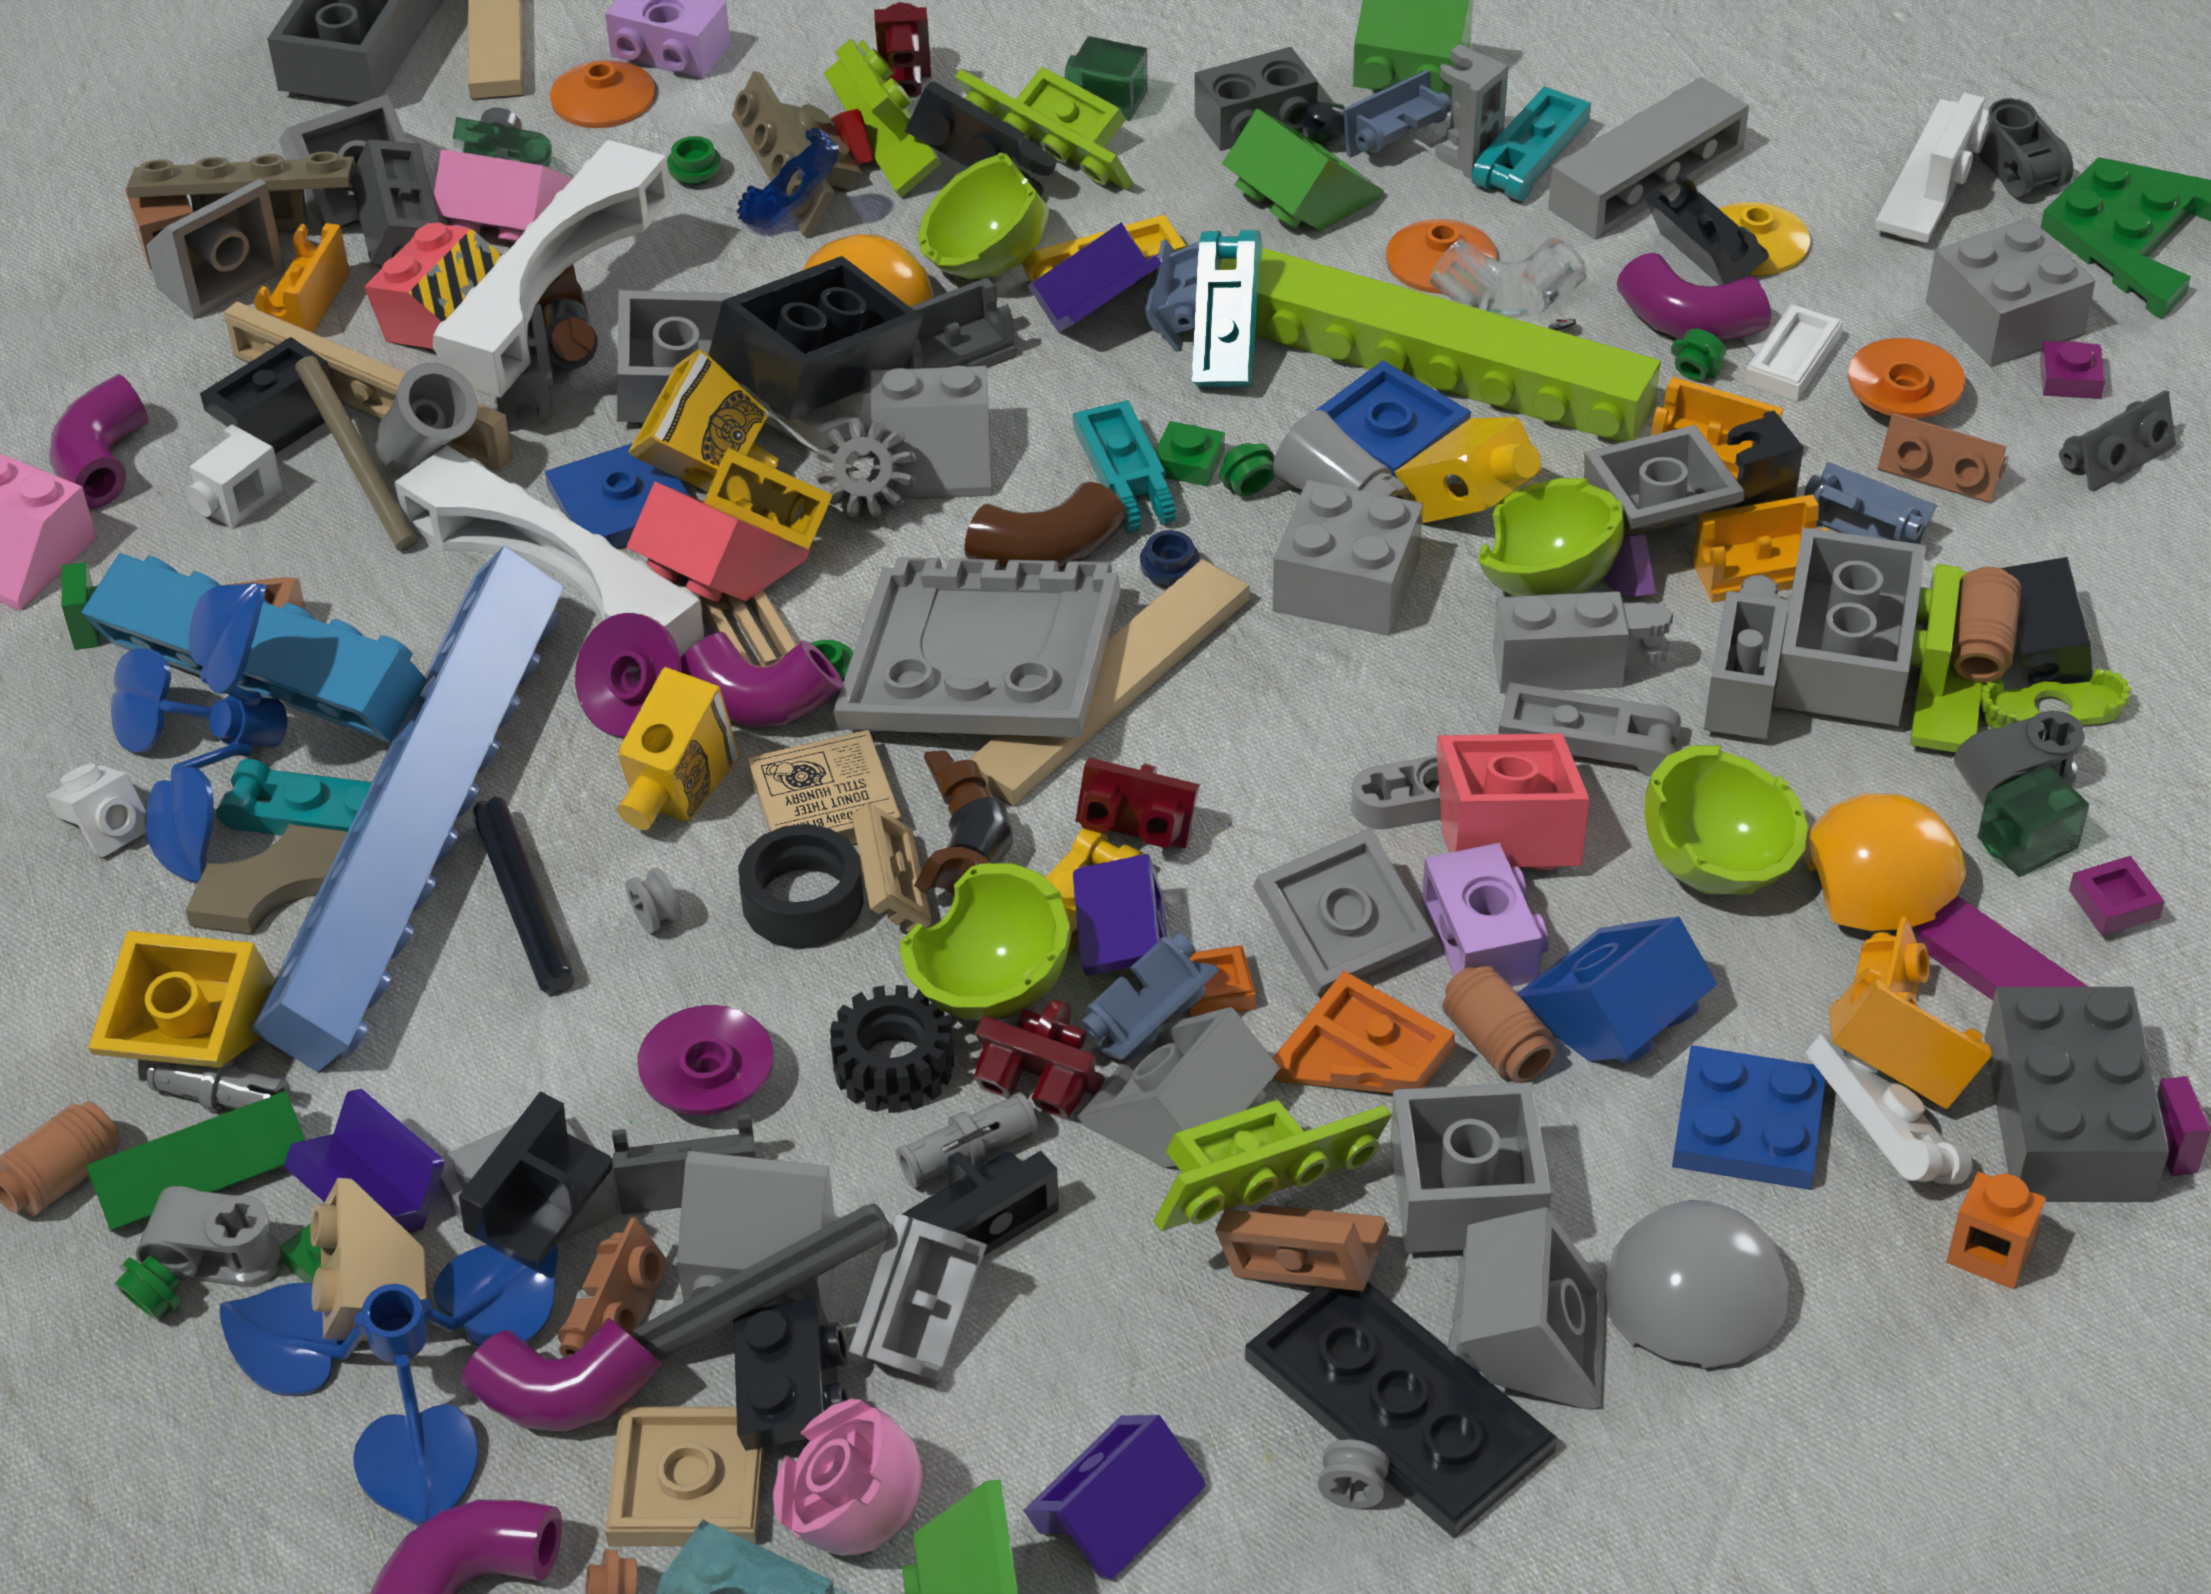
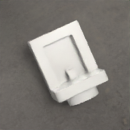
M94 763L86 764L64 775L60 780L62 787L46 795L56 817L79 825L91 850L97 856L105 857L146 833V809L126 772L102 765L96 766Z

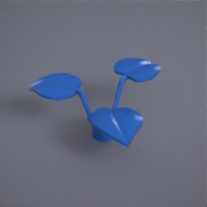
M248 583L215 586L207 590L195 606L189 633L191 657L197 664L203 666L200 674L201 681L208 684L213 692L229 695L224 700L217 701L213 707L166 700L171 682V669L165 658L157 651L142 648L130 650L121 657L114 673V687L116 691L112 695L111 721L117 741L126 750L142 753L148 752L153 748L162 734L164 712L209 718L210 729L213 735L229 745L175 764L171 769V781L161 780L156 782L149 794L145 825L147 840L152 852L167 870L181 878L194 882H199L206 867L214 816L213 789L210 780L199 768L233 756H250L251 746L274 748L282 742L287 730V712L284 704L279 699L261 697L260 692L246 691L237 686L243 676L251 651L265 592L268 587L265 584Z
M556 1243L537 1268H529L489 1245L471 1249L457 1256L439 1273L433 1287V1295L437 1306L449 1316L433 1309L430 1300H420L418 1295L409 1287L401 1284H387L378 1287L367 1296L363 1303L362 1312L355 1315V1326L345 1340L323 1339V1313L314 1311L312 1307L313 1283H291L271 1288L248 1298L221 1303L219 1311L221 1325L229 1350L242 1371L262 1389L281 1396H302L315 1393L323 1388L332 1372V1358L339 1360L349 1358L365 1335H367L370 1349L378 1358L395 1363L406 1416L399 1414L385 1415L367 1426L355 1445L353 1456L354 1470L362 1490L375 1504L420 1526L440 1511L456 1507L460 1503L472 1483L478 1463V1443L475 1430L470 1420L458 1407L442 1404L419 1413L409 1360L415 1357L426 1343L427 1328L425 1322L428 1321L447 1332H454L464 1326L468 1339L477 1347H480L496 1333L504 1330L513 1331L526 1343L530 1342L544 1329L554 1307L558 1246Z

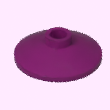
M620 613L599 623L585 639L576 663V693L585 715L600 730L611 735L626 737L663 668L667 667L682 673L679 651L668 630L657 620L649 616L637 613ZM641 669V679H640V682H639V684H638V682H637V674H638L639 670Z
M702 1005L680 1010L656 1024L646 1035L640 1046L637 1064L640 1081L644 1089L657 1103L682 1114L713 1115L735 1109L752 1099L764 1087L771 1075L774 1054L772 1042L767 1031L755 1018L743 1011L727 1006Z

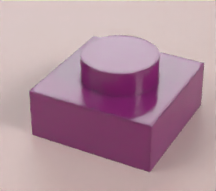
M2043 341L2040 355L2043 396L2101 399L2105 384L2101 344H2088L2078 341Z
M2131 855L2074 872L2069 887L2070 893L2102 936L2160 919L2165 902Z
M2188 1076L2161 1079L2157 1096L2169 1148L2166 1165L2171 1176L2198 1173L2211 1133V1127Z

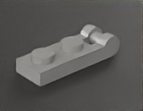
M1509 682L1498 734L1563 733L1573 756L1636 765L1640 772L1651 776L1665 757L1675 752L1672 744L1679 737L1682 722L1681 717L1676 711L1664 706Z

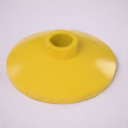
M1738 202L1719 208L1739 227H1745L1756 236L1758 243L1768 251L1770 257L1748 275L1769 276L1783 273L1799 265L1807 256L1810 247L1809 231L1803 221L1790 211L1762 202Z

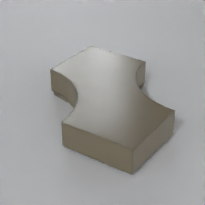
M289 824L283 836L275 844L256 856L233 863H207L186 909L189 925L254 934L263 920L281 906L301 898L316 897L347 831Z

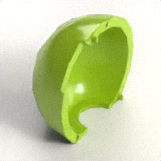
M999 153L993 157L976 162L956 175L934 197L922 217L917 239L921 253L943 272L966 279L998 277L1022 264L1040 243L1049 216V209L1008 155Z
M1557 478L1525 486L1512 492L1496 504L1492 515L1495 525L1494 549L1491 551L1488 544L1482 545L1477 560L1487 579L1513 597L1585 593L1608 574L1623 544L1625 520L1622 501H1618L1611 492L1590 485L1589 480L1583 478Z
M1691 745L1667 755L1652 773L1645 794L1644 816L1647 835L1654 853L1669 874L1704 894L1744 895L1755 893L1776 883L1791 870L1805 851L1808 823L1800 799L1790 788L1788 781H1785L1780 774L1774 777L1751 760L1721 751L1722 745Z
M988 863L972 866L954 884V900L945 917L939 923L929 928H924L921 924L917 923L900 941L899 952L906 976L941 1011L966 1020L981 1021L983 1016L995 1020L1010 1018L1022 1013L1023 1010H1028L1058 980L1068 954L1071 939L1070 924L1061 893L1041 873L1014 863Z

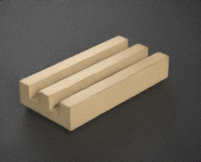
M761 590L747 601L723 593L718 603L698 595L702 606V613L713 632H724L744 659L752 664L750 658L722 611L727 609L732 611L762 662L756 666H770L779 661L796 646L764 590ZM750 602L781 657L776 658L745 603Z
M866 803L852 814V820L870 910L879 915L886 910L888 920L896 925L904 921L907 932H910L917 923L926 928L932 924L926 893L914 887L921 873L913 830L875 805Z

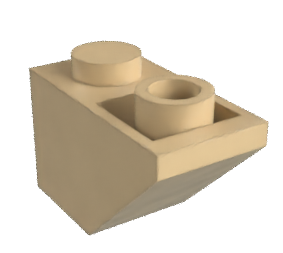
M337 1178L325 1203L315 1205L311 1218V1244L313 1247H321V1268L316 1270L312 1285V1307L314 1311L323 1313V1339L345 1340L355 1326V1315L362 1312L365 1299L378 1287L387 1284H401L412 1289L420 1300L426 1299L424 1247L352 1179ZM367 1335L361 1341L368 1342Z

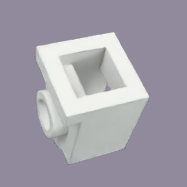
M231 424L223 430L225 440L189 466L193 484L186 488L185 493L189 503L199 514L205 517L211 516L233 529L281 493L283 487L273 447Z

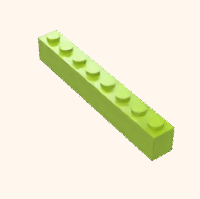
M1262 247V259L1259 264L1256 337L1366 369L1373 368L1383 360L1428 387L1620 443L1635 440L1656 405L1661 360ZM1224 259L1220 265V270H1236L1237 259Z

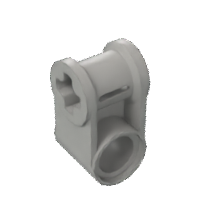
M171 1186L163 1189L136 1249V1259L140 1264L149 1255L163 1264L179 1280H202L233 1284L240 1287H255L267 1282L277 1274L283 1263L279 1250V1240L268 1232L270 1219L265 1205L259 1199L249 1195L201 1192L183 1186Z

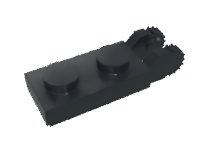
M931 81L924 88L905 130L906 133L967 168L978 161L993 157L999 153L1007 154L1012 161L1015 159L1021 167L1043 177L1052 175L1057 164L1056 158L1052 154L1024 138L1025 133L935 81ZM1020 170L1041 197L1044 190L1042 188L1043 185L1035 180V178H1031L1029 174Z

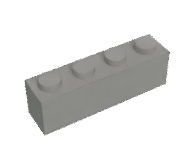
M1703 77L1696 79L1554 164L1550 174L1548 210L1593 239H1598L1648 208L1645 197L1657 188L1667 196L1680 188L1676 181L1677 175L1684 174L1690 180H1694L1744 149L1749 105Z

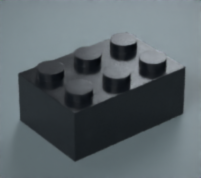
M840 256L723 300L708 355L735 381L743 384L766 402L772 410L781 414L787 420H792L870 388L871 371L892 370L896 368L908 369L923 316L846 258Z

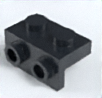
M817 1297L751 1310L733 1320L737 1436L745 1451L807 1439L800 1433L811 1420L830 1406L848 1400L845 1386L842 1382L838 1383L837 1367L847 1365L846 1343L840 1324L838 1322L829 1324Z

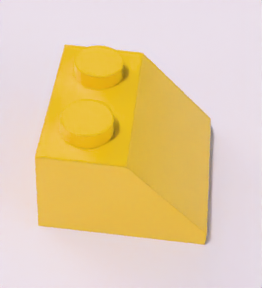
M127 930L88 1049L92 1055L221 1068L259 1040L260 1036L250 1031L275 978L257 947L252 942Z

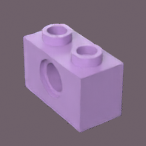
M616 0L605 13L611 57L703 79L731 45L725 1Z
M1500 842L1426 857L1424 862L1422 903L1453 976L1468 967L1492 966L1511 987L1531 983L1539 975L1541 953L1548 951L1547 929L1539 913L1531 914L1527 905V889L1523 873L1518 866L1510 867Z

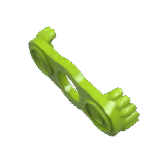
M2100 668L2094 671L2090 682L2061 684L2045 681L2033 684L2028 688L2004 690L2003 680L1999 678L1994 680V682L1990 681L1987 682V685H1983L1980 700L1982 706L1981 713L1985 722L1994 729L2041 713L2035 706V702L2040 698L2055 697L2068 704L2070 712L2067 714L2074 716L2082 725L2104 724L2120 717L2123 708L2128 704L2131 686H2128V679H2122L2121 673L2114 674L2109 669L2104 672Z

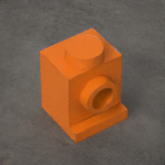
M1978 1171L1958 1212L1946 1263L2015 1289L2037 1241L2040 1231L2038 1227L2046 1197L2029 1191L2024 1181L2014 1175L1997 1174L1992 1177ZM1979 1230L2010 1242L2008 1256L1972 1243L1977 1231Z

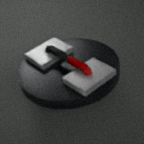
M1557 319L1549 325V329L1566 333L1577 322L1576 319Z

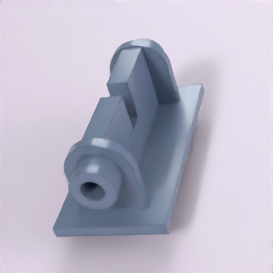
M1429 70L1418 73L1343 109L1347 156L1352 157L1367 151L1377 153L1383 150L1385 145L1408 135L1411 128L1419 130L1433 122L1440 123L1446 119L1447 113L1451 111V100L1447 94L1443 92L1438 94L1431 90Z
M1167 239L1161 241L1158 254L1163 264L1154 269L1145 312L1153 330L1161 333L1173 350L1177 351L1180 350L1183 332L1195 327L1199 242L1175 251Z
M1828 461L1821 477L1813 475L1810 478L1804 496L1814 495L1819 505L1817 522L1846 534L1914 544L1921 543L1937 507L1936 504Z
M1177 933L1171 939L1163 936L1157 944L1130 967L1144 985V988L1139 993L1135 991L1126 978L1119 977L1086 1007L1088 1015L1081 1021V1025L1096 1041H1100L1105 1036L1093 1049L1097 1054L1122 1060L1125 1057L1131 1058L1139 1055L1157 1039L1158 1031L1156 1029L1173 1013L1186 1011L1204 996L1206 992L1204 984L1219 969L1216 965L1191 961L1189 958L1196 953V950L1192 943L1181 933Z

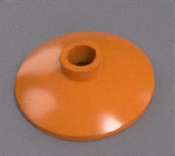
M598 60L575 66L560 75L550 91L551 105L555 113L571 124L587 128H607L628 123L644 114L650 108L655 98V86L651 76L637 65L618 60Z
M1449 219L1423 220L1402 228L1390 239L1386 253L1387 265L1398 280L1414 289L1438 294L1458 293L1477 287L1491 276L1497 259L1495 245L1483 231L1470 224Z
M1889 338L1870 343L1853 356L1848 368V383L1854 395L1873 410L1889 416L1896 413L1909 418L1919 419L1932 417L1952 408L1963 394L1965 375L1959 362L1950 353L1934 344L1911 338Z

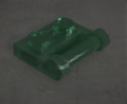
M456 117L453 143L454 148L463 149V153L493 158L500 156L520 160V162L549 167L552 145L545 135L538 132Z

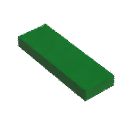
M286 1090L87 1164L86 1168L107 1225L111 1231L151 1216L163 1189L171 1186H183L201 1192L212 1193L283 1166L291 1143L304 1141L305 1138Z

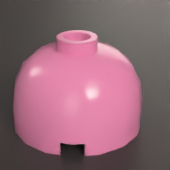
M853 1398L834 1404L811 1420L800 1433L810 1442L802 1450L797 1461L786 1455L778 1470L773 1491L775 1516L797 1538L824 1552L837 1555H859L873 1551L903 1530L913 1516L923 1478L921 1460L915 1443L891 1416L876 1407L873 1408L865 1401Z

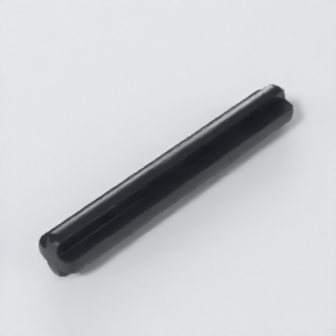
M495 796L488 802L479 801L473 808L476 818L475 823L539 988L544 993L550 995L558 990H568L574 983L572 966L507 803L500 797Z

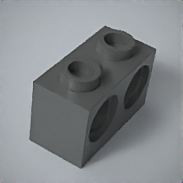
M1292 47L1195 72V117L1220 151L1233 147L1256 109L1265 112L1295 130L1302 129V119L1310 117L1306 112L1307 107L1318 101V80Z

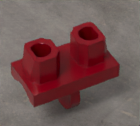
M898 2L890 5L885 10L874 9L877 52L893 71L889 79L893 78L908 96L921 95V78L931 77L927 7H916L910 3Z
M1089 757L1084 765L1075 822L1080 823L1082 828L1101 833L1111 830L1140 837L1144 843L1162 848L1172 845L1186 849L1190 842L1193 814L1200 784L1157 774V767L1146 763L1139 770Z
M1057 999L1052 1000L1042 1015L1027 1009L1023 1010L1018 1020V1027L983 1016L975 1032L983 1047L974 1075L979 1087L1001 1097L1011 1098L1023 1070L1041 1076L1031 1098L1034 1105L1042 1111L1059 1118L1069 1119L1084 1093L1094 1095L1102 1086L1105 1078L1103 1074L1095 1072L1096 1058L1094 1054L1080 1050L1086 1041L1087 1031L1070 1025L1071 1007L1066 1002Z

